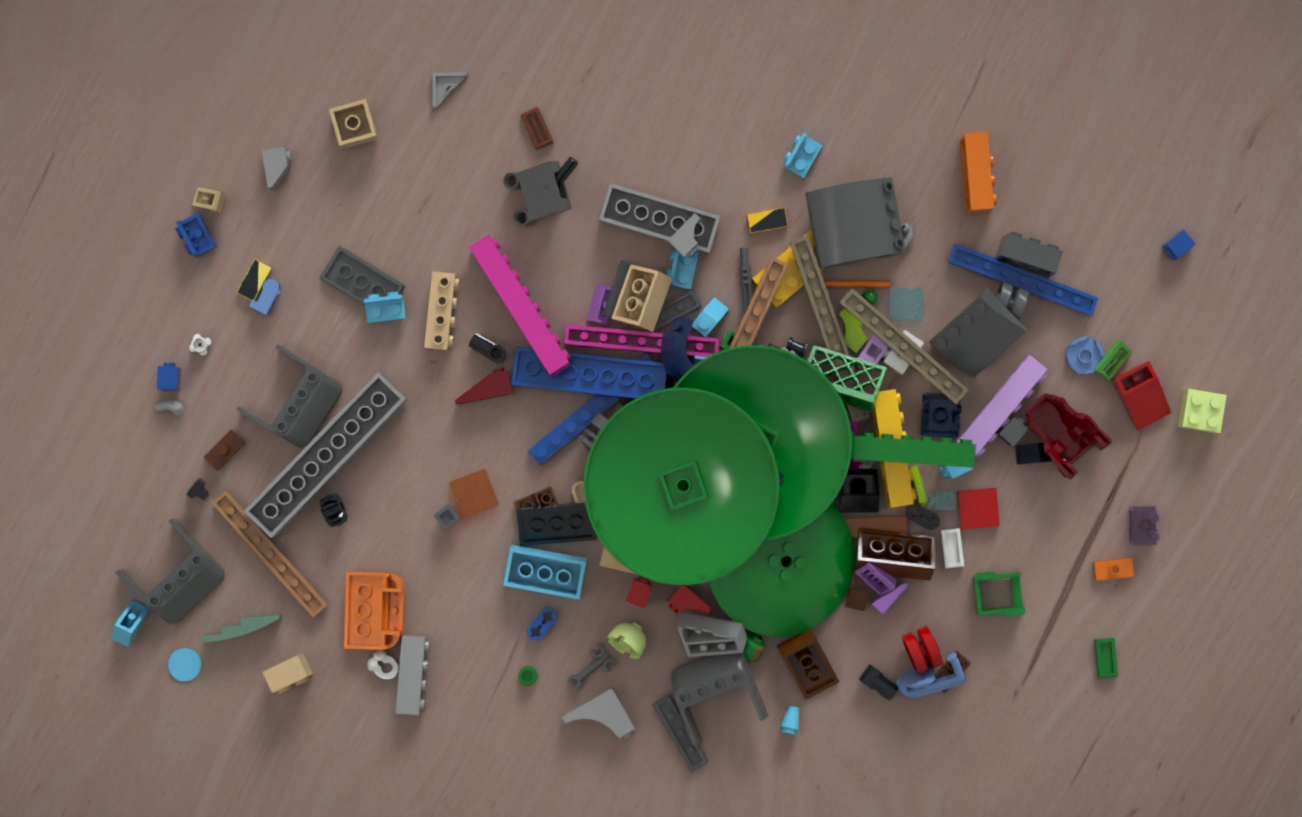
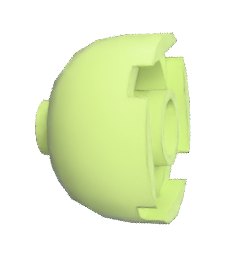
M634 622L632 624H618L607 636V638H610L608 642L611 646L622 654L625 652L630 653L629 657L633 659H639L646 647V637L641 631L642 627Z

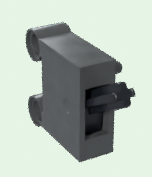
M569 157L561 168L559 161H548L518 173L511 172L505 175L503 180L505 187L509 190H522L527 209H520L515 212L513 218L517 226H533L537 221L572 209L565 180L578 166L576 159Z

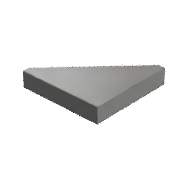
M432 73V108L436 109L465 80L468 73Z

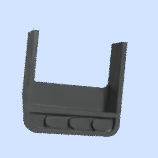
M277 344V349L305 366L306 371L272 424H268L243 407L238 406L236 410L298 447H306L340 396L342 386L334 378Z
M170 519L168 522L193 548L192 553L148 595L124 570H117L115 573L150 610L165 622L174 624L179 622L223 580L225 572L221 565L177 519Z
M743 653L705 656L677 667L671 674L675 701L693 746L702 741L689 708L693 704L744 686L749 691L760 721L769 716Z

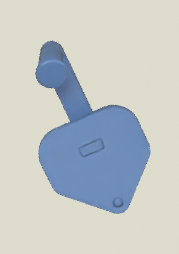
M951 653L947 657V661L952 665L954 674L935 679L934 668L929 663H927L928 671L919 675L914 667L910 668L896 681L901 694L911 698H918L963 684L965 675L957 654Z

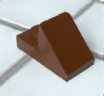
M854 570L845 607L864 611L870 594L868 593L870 586Z

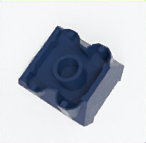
M928 392L922 394L921 435L958 437L960 413L962 411L961 400L955 405L944 394Z

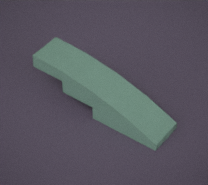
M282 614L240 617V625L221 626V633L202 635V643L223 641L249 634L282 618Z

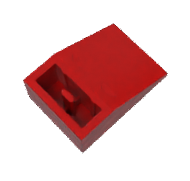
M1149 361L1111 379L1137 431L1171 414L1159 379Z

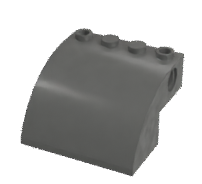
M892 177L840 184L805 193L819 268L850 265L863 260L893 257L906 253Z

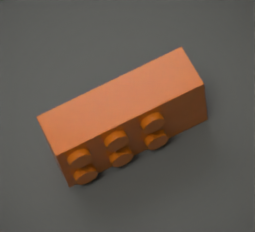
M988 132L965 133L960 138V152L966 215L987 214L997 205L996 194H993L992 188L995 186V176L991 175L994 161L993 156H990Z

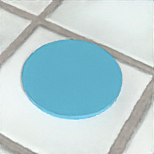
M189 648L175 651L168 662L171 675L179 681L193 680L198 676L202 667L200 656Z

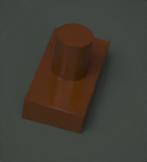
M230 430L204 458L219 471L245 442L234 431Z

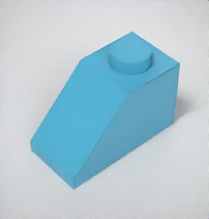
M714 297L695 319L692 329L702 337H707L729 309Z
M132 599L115 623L111 639L129 647L138 634L149 608Z

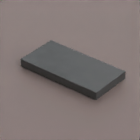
M341 246L338 247L320 276L321 280L364 306V299H368V295L379 294L380 297H385L390 292H398L400 295L405 287L404 284Z

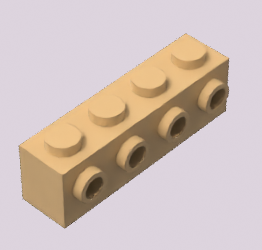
M432 271L425 349L449 351V347L453 346V336H450L451 328L455 327V317H452L453 309L457 308V298H454L455 290H459V279H456L457 275L454 273Z

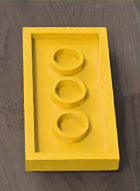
M810 230L804 236L808 235L817 260L813 233ZM791 247L776 258L789 265L771 302L775 308H778L804 286ZM765 268L752 278L756 285H758Z

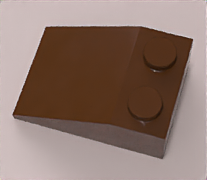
M811 628L777 645L805 700L839 683Z

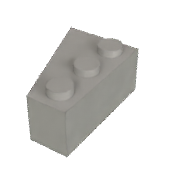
M682 613L677 626L688 657L743 653L747 641L744 626L739 622Z

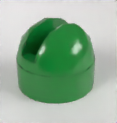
M867 290L861 296L873 306L878 299V295L874 296V290Z

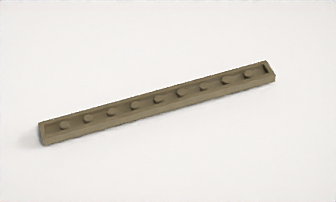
M808 235L790 241L789 243L826 349L850 356ZM840 359L832 361L835 368L844 365ZM851 366L850 368L852 369L853 373L855 374V373H856V372H855V369H854L853 366ZM847 368L838 372L841 379L850 376ZM853 379L844 382L848 388L857 386ZM845 404L851 421H860L871 417L869 411Z

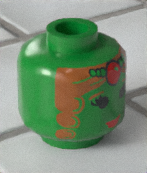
M756 633L753 635L746 634L747 641L743 654L747 663L757 662L766 649V645L763 642L764 639Z

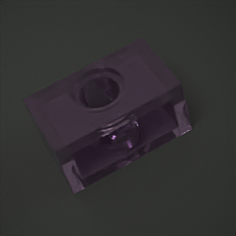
M1156 506L1129 507V545H1157L1156 541H1159V530L1156 529V522L1159 521V512L1156 510ZM1144 520L1149 525L1146 531H1143L1140 527L1141 522Z

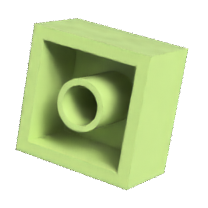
M1194 389L1183 390L1177 427L1213 434L1221 433L1227 395Z

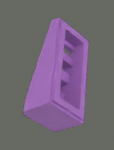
M870 562L855 570V573L880 596L895 589L897 580Z
M902 582L895 586L894 590L878 597L870 604L881 614H884L906 590L908 585Z

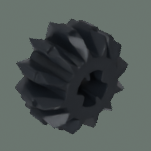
M329 494L320 499L321 512L330 527L342 525L347 521L348 514L338 494Z

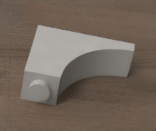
M613 687L562 715L565 724L579 719H591L601 722L609 727L618 738L623 737L625 739L634 734L632 730L635 729V726Z

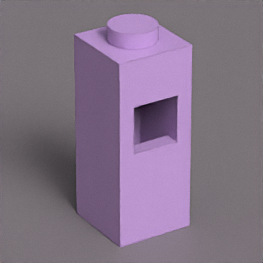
M873 333L857 358L877 364L888 346ZM860 365L856 366L860 370H863Z

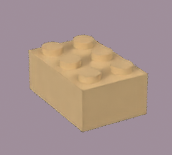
M630 264L612 319L628 326L653 332L672 278L659 271Z

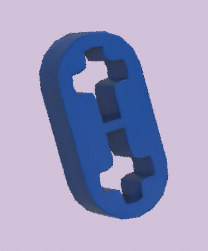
M543 609L527 630L530 639L540 640L555 623L557 614L553 609ZM544 612H552L553 614L551 617L553 618V620H548L545 624H543L542 621L545 618V616L543 615ZM539 624L543 627L539 631L541 635L532 636L533 631L531 628L536 629Z

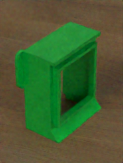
M994 572L976 573L973 577L977 615L1004 613L1007 617L1024 615L1025 607H1023L1020 585L1021 572L995 574ZM1011 578L1014 606L983 609L980 581Z

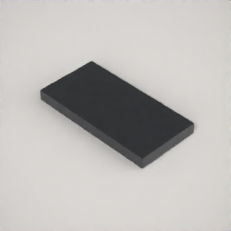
M585 503L523 507L516 510L520 546L597 540Z

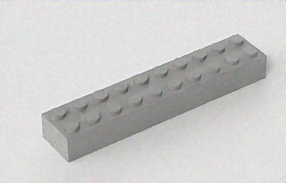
M378 372L243 512L270 538H275L408 399Z

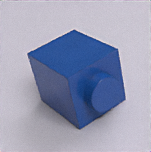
M1183 229L1162 247L1165 249L1163 250L1164 254L1169 259L1175 261L1196 243Z
M164 363V366H158L157 389L180 391L181 368L175 367V363Z

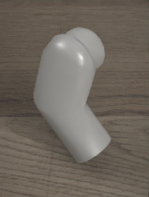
M902 223L901 228L905 249H907L914 240L912 227L908 223Z
M167 399L155 404L158 413L166 410L174 412L176 416L184 413L183 405L174 399Z

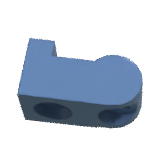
M268 279L263 283V291L258 301L252 300L249 305L252 309L267 316L270 315L281 293V285L274 279Z

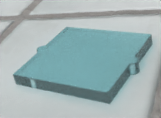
M890 288L889 302L887 303L889 306V320L922 321L923 307L925 306V303H923V289Z

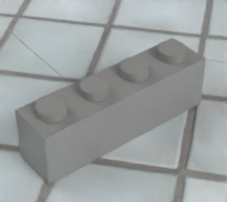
M402 636L396 714L420 715L421 711H424L425 699H422V691H426L427 680H423L424 672L428 670V661H425V654L429 653L430 641H427V637Z

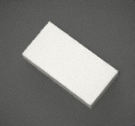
M960 528L940 530L944 568L963 567L964 558Z

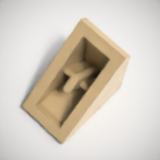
M197 187L192 206L221 214L226 195L220 191Z

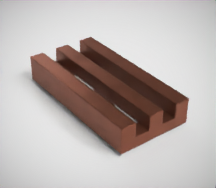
M538 107L521 114L536 150L554 143ZM534 113L537 114L548 138L546 141L533 116ZM527 116L530 117L541 141L539 144L526 119Z

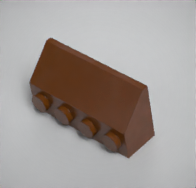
M859 528L855 549L854 572L870 562L893 577L931 581L935 570V536Z

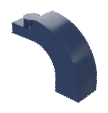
M676 318L672 325V330L664 332L662 337V362L667 374L675 383L694 366L686 354V341L694 322L690 318Z

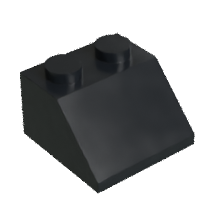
M848 469L845 481L839 491L840 513H878L880 492L877 469Z

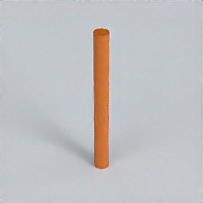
M824 280L825 286L828 288H890V280Z

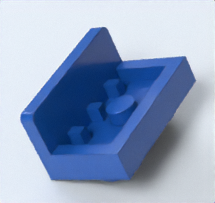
M199 213L183 221L176 222L178 226L175 228L180 238L184 237L187 243L184 246L189 255L193 254V256L198 258L217 247Z

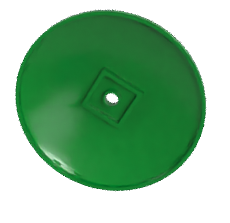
M831 503L817 519L799 531L781 538L765 540L758 550L737 569L723 577L708 582L716 602L734 622L742 623L745 629L757 634L785 637L801 634L810 628L813 629L835 612L850 587L854 570L855 550L849 526L840 511ZM784 556H788L790 563L788 566L783 567L781 559Z

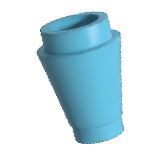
M788 706L780 725L782 733L796 735L797 731H799L800 708Z

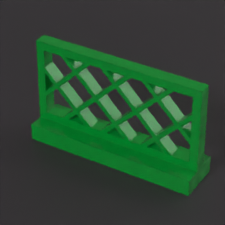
M814 345L808 362L821 372L822 370L819 366L829 363L832 370L823 374L827 377L835 373L838 381L831 384L835 387L843 403L872 412L887 367ZM815 353L823 354L826 359L817 362L814 358ZM840 359L844 365L835 368L832 361ZM855 364L860 365L863 370L854 374L850 367ZM847 368L850 376L841 379L838 372ZM876 370L881 372V375L872 379L869 372ZM865 374L869 381L860 384L856 377ZM853 379L857 385L856 387L848 388L844 382ZM872 385L875 391L871 395L865 393L862 388Z

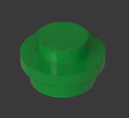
M531 666L523 667L518 674L519 681L524 685L534 684L538 677L537 671Z

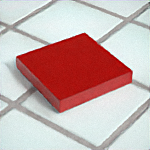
M996 488L957 491L961 529L1000 526Z

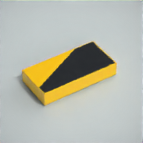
M785 208L747 214L750 234L788 227Z

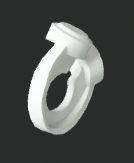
M377 650L374 652L373 658L368 660V670L374 671L382 679H392L398 673L397 662L394 658L387 655L385 650ZM378 661L390 663L392 670L389 673L382 672Z

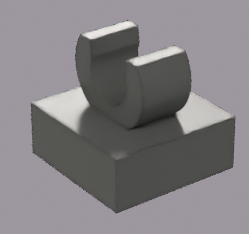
M450 504L433 515L445 531L461 520Z

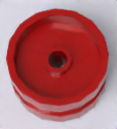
M928 626L917 629L919 642L911 632L901 636L908 657L918 675L928 671L926 658L933 668L943 665L940 649Z

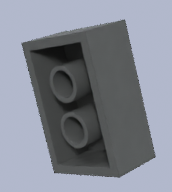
M1011 232V234L1007 233L1002 237L995 259L1050 277L1057 272L1063 251L1058 250L1059 247L1056 245L1048 244L1046 246L1040 244L1041 241L1038 239H1024L1022 234Z

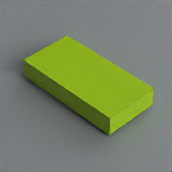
M917 465L913 466L910 469H912L919 504L921 507L929 506L920 469Z

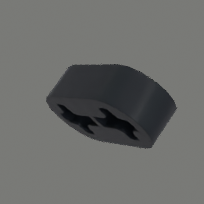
M916 503L906 507L905 515L909 520L928 530H934L939 526L940 518L932 511ZM917 507V512L922 514V516L914 515L911 517L910 508L914 509ZM924 516L927 518L933 516L936 524L929 527L928 521L923 519Z

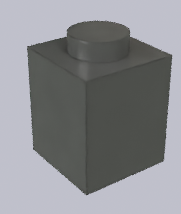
M1011 417L1009 422L997 433V436L1010 447H1014L1029 429L1026 427L1027 423L1023 419Z

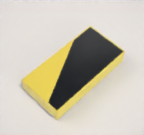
M254 259L236 293L251 301H255L272 268Z

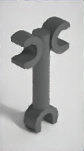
M602 644L598 645L601 648L600 654H595L593 650L591 651V655L597 659L577 676L572 675L568 678V682L572 679L577 680L578 684L573 688L574 690L580 688L581 681L602 664L603 670L607 673L609 672V669L606 667L608 662H612L614 666L617 665L616 661L605 653V648Z

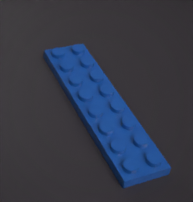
M516 347L511 381L512 386L636 399L647 393L666 388L667 372L663 363L568 353L571 357L568 360L571 366L551 378L534 349Z

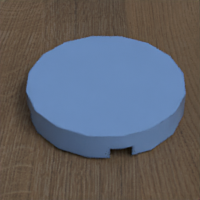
M1081 337L1069 344L1066 349L1065 358L1067 365L1072 371L1077 374L1088 375L1096 372L1094 370L1105 355L1103 347L1097 340L1090 337Z

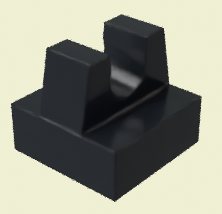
M199 477L187 491L186 495L191 499L197 495L204 500L209 495V492L203 488L205 481Z

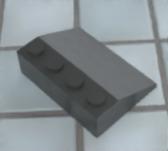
M987 288L941 329L929 343L944 358L975 377L1028 330Z

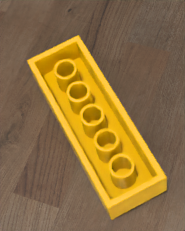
M896 389L879 391L872 411L876 437L881 438L882 434H892L894 439H901V435H906V431H902L901 425L904 423L903 412H899L898 406L901 404L900 393H896ZM880 461L887 508L914 504L913 500H916V492L914 488L911 489L910 481H913L912 469L908 470V463Z

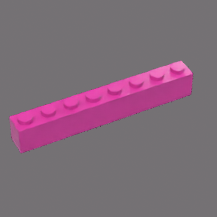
M487 235L469 247L551 378L571 366L568 361L571 359L566 349L562 351L558 345L561 341L555 333L551 334L548 330L551 327L545 317L541 319L538 314L541 311L535 301L531 303L529 300L530 292L525 285L521 287L518 282L521 278L515 269L511 271L508 266L510 264L509 259L505 254L501 255L498 251L501 247L495 238L491 240L490 236Z
M566 324L564 344L567 346L661 354L663 333ZM688 336L686 341L687 357H708L717 353L720 339Z

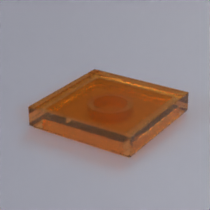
M486 469L449 482L462 518L499 505Z

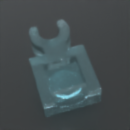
M936 491V497L926 493L927 498H930L929 506L924 508H931L933 505H936V511H956V491Z

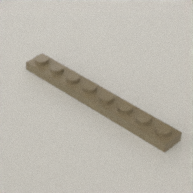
M853 288L840 301L839 304L955 405L968 392L969 389Z

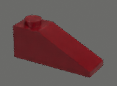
M504 368L493 370V374L487 375L457 398L455 404L460 405L512 395L513 389L509 371H505Z

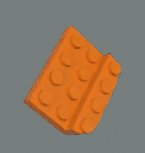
M346 571L344 649L385 650L399 645L404 635L405 585L403 579L390 572Z

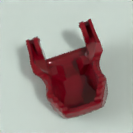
M1044 393L1025 411L1029 431L1041 438L1045 453L1055 463L1060 473L1069 480L1078 473L1072 465L1091 447L1095 445L1102 451L1112 443L1111 439L1089 415L1073 410L1063 397Z

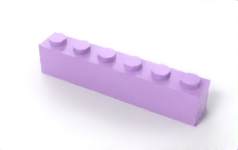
M1027 355L955 443H960V439L972 440V444H976L975 456L980 457L985 451L984 445L988 441L991 443L998 435L996 433L998 428H1003L1010 420L1008 416L1020 409L1022 399L1024 397L1027 399L1034 392L1032 387L1044 380L1046 377L1044 373L1047 371V368L1031 355Z

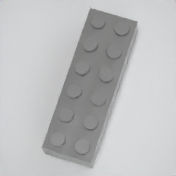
M610 183L599 223L667 243L668 239L696 213L700 217V221L694 230V238L698 243L696 246L698 250L696 252L709 255L721 216Z

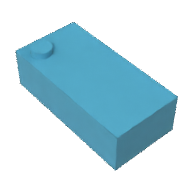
M511 545L503 586L580 599L587 558Z

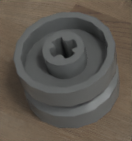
M1002 282L995 296L1019 321L1024 311L1029 291L1018 288L1013 294V285Z

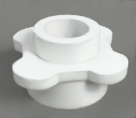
M195 334L189 346L190 351H196L200 355L205 356L208 346L211 345V339Z

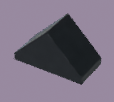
M1043 443L1015 446L1017 465L1052 462L1044 451Z

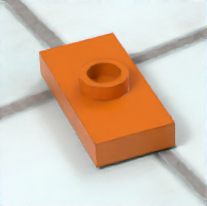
M1132 558L1093 562L1095 581L1134 577Z

